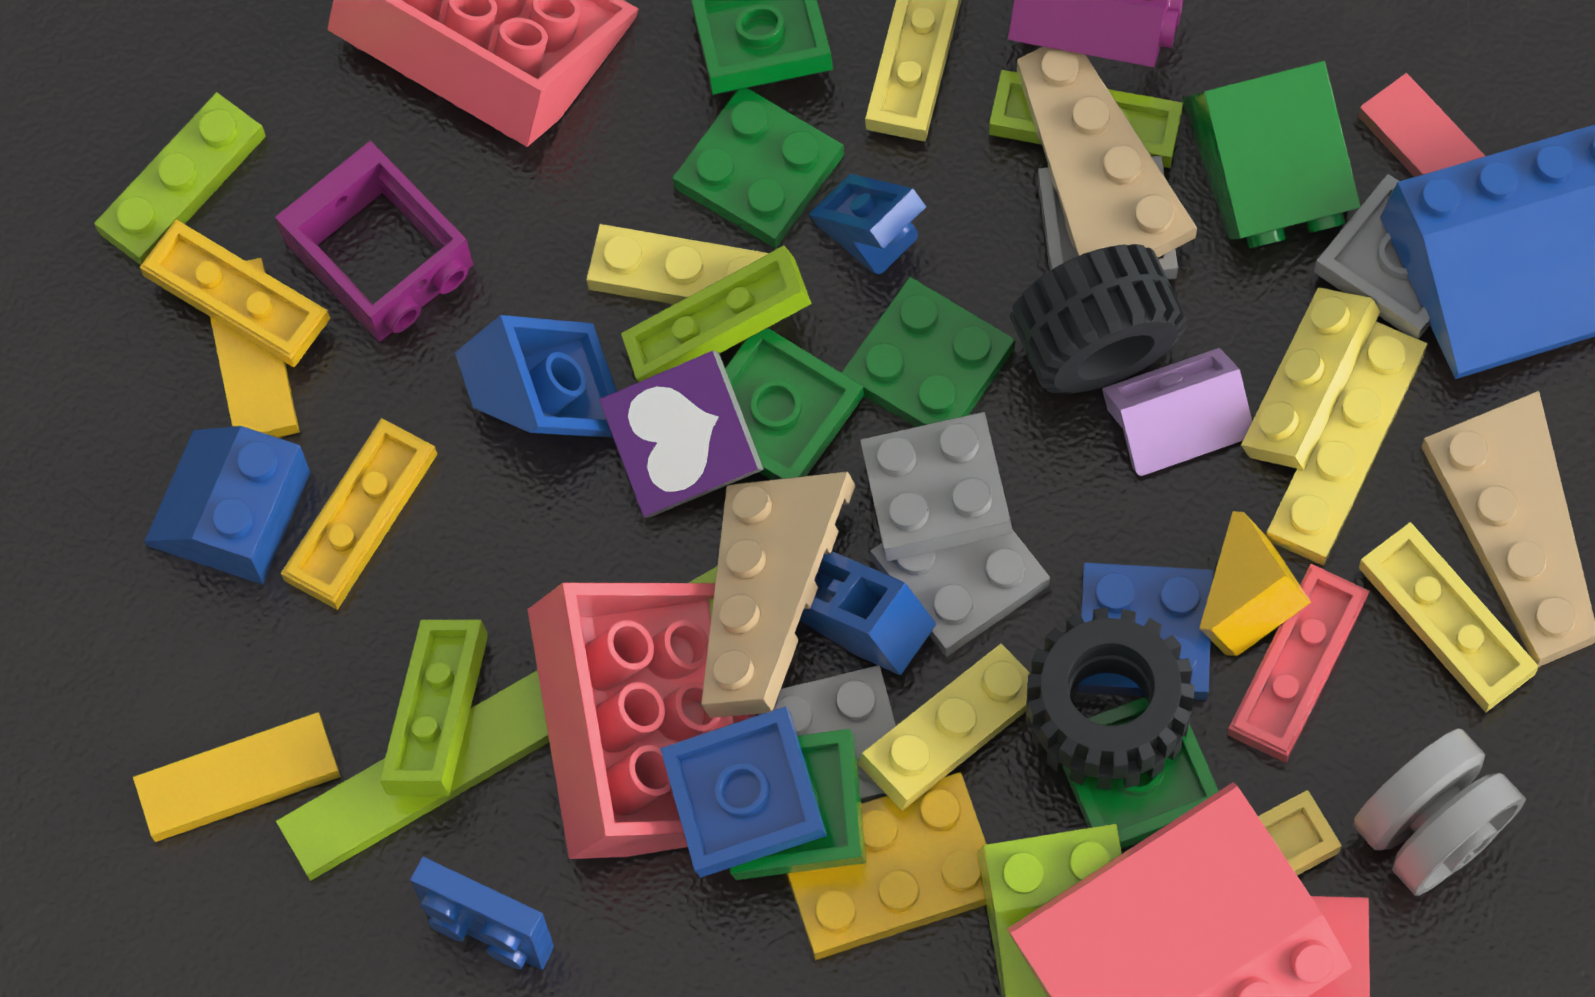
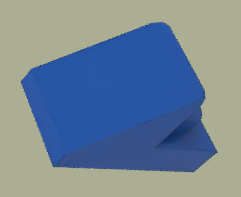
M850 173L808 215L819 228L871 272L881 274L917 240L918 231L911 221L926 206L913 188Z

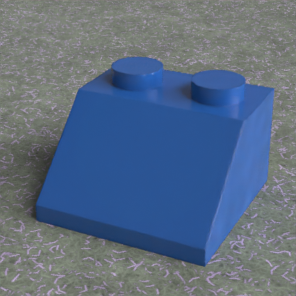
M243 426L193 430L144 541L146 546L263 585L311 474L300 445Z

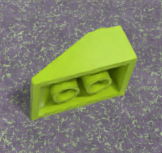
M1117 824L987 844L977 851L1002 997H1047L1007 931V928L1120 856L1122 852Z

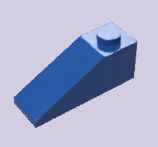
M831 551V554L823 555L814 579L818 586L811 608H804L800 617L801 622L852 654L880 665L898 675L903 673L937 625L905 582Z

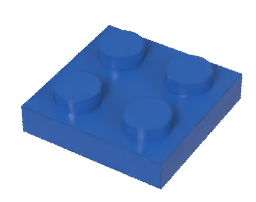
M1084 563L1081 617L1084 622L1092 621L1093 609L1108 608V618L1121 619L1122 609L1136 612L1135 623L1144 626L1149 618L1162 625L1160 637L1165 640L1174 635L1181 644L1180 659H1189L1193 671L1191 684L1195 685L1194 699L1207 700L1209 692L1210 639L1199 627L1213 582V570ZM1099 673L1089 676L1079 682L1077 686V693L1146 696L1135 682L1115 673Z
M786 706L660 748L693 867L700 878L827 836L793 719Z
M425 857L421 858L410 881L421 903L420 908L430 917L428 925L446 937L460 942L464 940L466 934L489 945L486 952L491 957L512 968L521 970L526 962L543 970L554 949V944L542 912Z

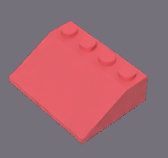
M333 0L327 30L349 42L357 49L366 52L402 73L405 77L414 80L443 97L456 107L465 110L501 131L504 135L528 147L564 115L635 21L639 9L624 0Z
M562 583L527 609L569 859L628 857L688 847L660 748L756 716V714L710 718L701 705L711 626L709 600L714 599L715 583Z
M1234 782L1007 928V931L1047 997H1309L1353 968L1324 915Z

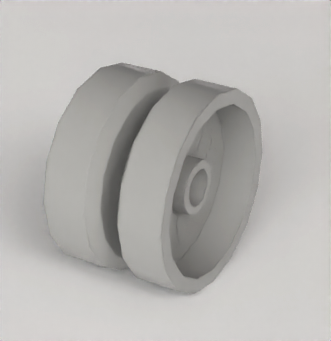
M1459 728L1445 734L1405 764L1365 803L1355 816L1352 824L1374 850L1392 849L1406 841L1396 855L1392 870L1414 895H1421L1431 890L1475 858L1514 818L1526 801V798L1501 773L1486 775L1471 784L1482 768L1485 753L1464 730Z

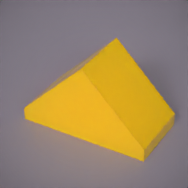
M1233 511L1199 629L1225 655L1238 656L1310 604L1311 601L1270 539L1244 512Z

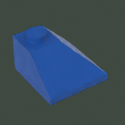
M500 315L455 352L473 408L530 433L613 438L599 399L615 393L617 390L593 323Z

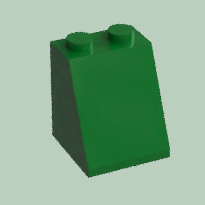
M1325 61L1182 98L1229 240L1247 237L1249 248L1262 246L1286 239L1283 227L1306 222L1309 233L1346 224L1343 212L1361 208Z

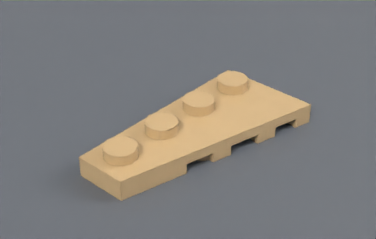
M1041 47L1017 59V73L1038 140H1041L1054 191H1057L1069 239L1072 247L1075 248L1077 256L1110 246L1140 244L1144 245L1145 248L1150 247L1153 249L1158 258L1195 239L1196 225L1087 56L1075 52Z
M1539 391L1424 438L1421 448L1530 657L1540 667L1594 644L1595 618Z
M848 472L727 485L701 703L710 718L773 711L798 643L795 631L804 608H811L818 589L814 579L824 554H831L839 532L835 526L842 504L849 505L856 486Z

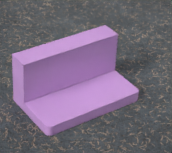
M1220 348L1102 388L1109 413L1123 428L1132 467L1140 476L1243 441L1252 423L1240 369Z

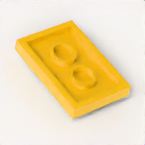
M959 772L941 779L903 811L888 796L861 804L866 863L787 873L814 958L818 960L985 906L986 899L977 851L987 844L963 776Z

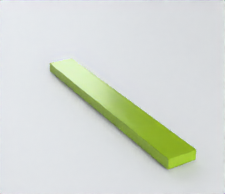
M717 566L689 583H716ZM714 599L709 600L711 617ZM538 670L470 709L449 796L387 795L379 781L384 758L277 820L276 823L309 880L312 881L549 743Z

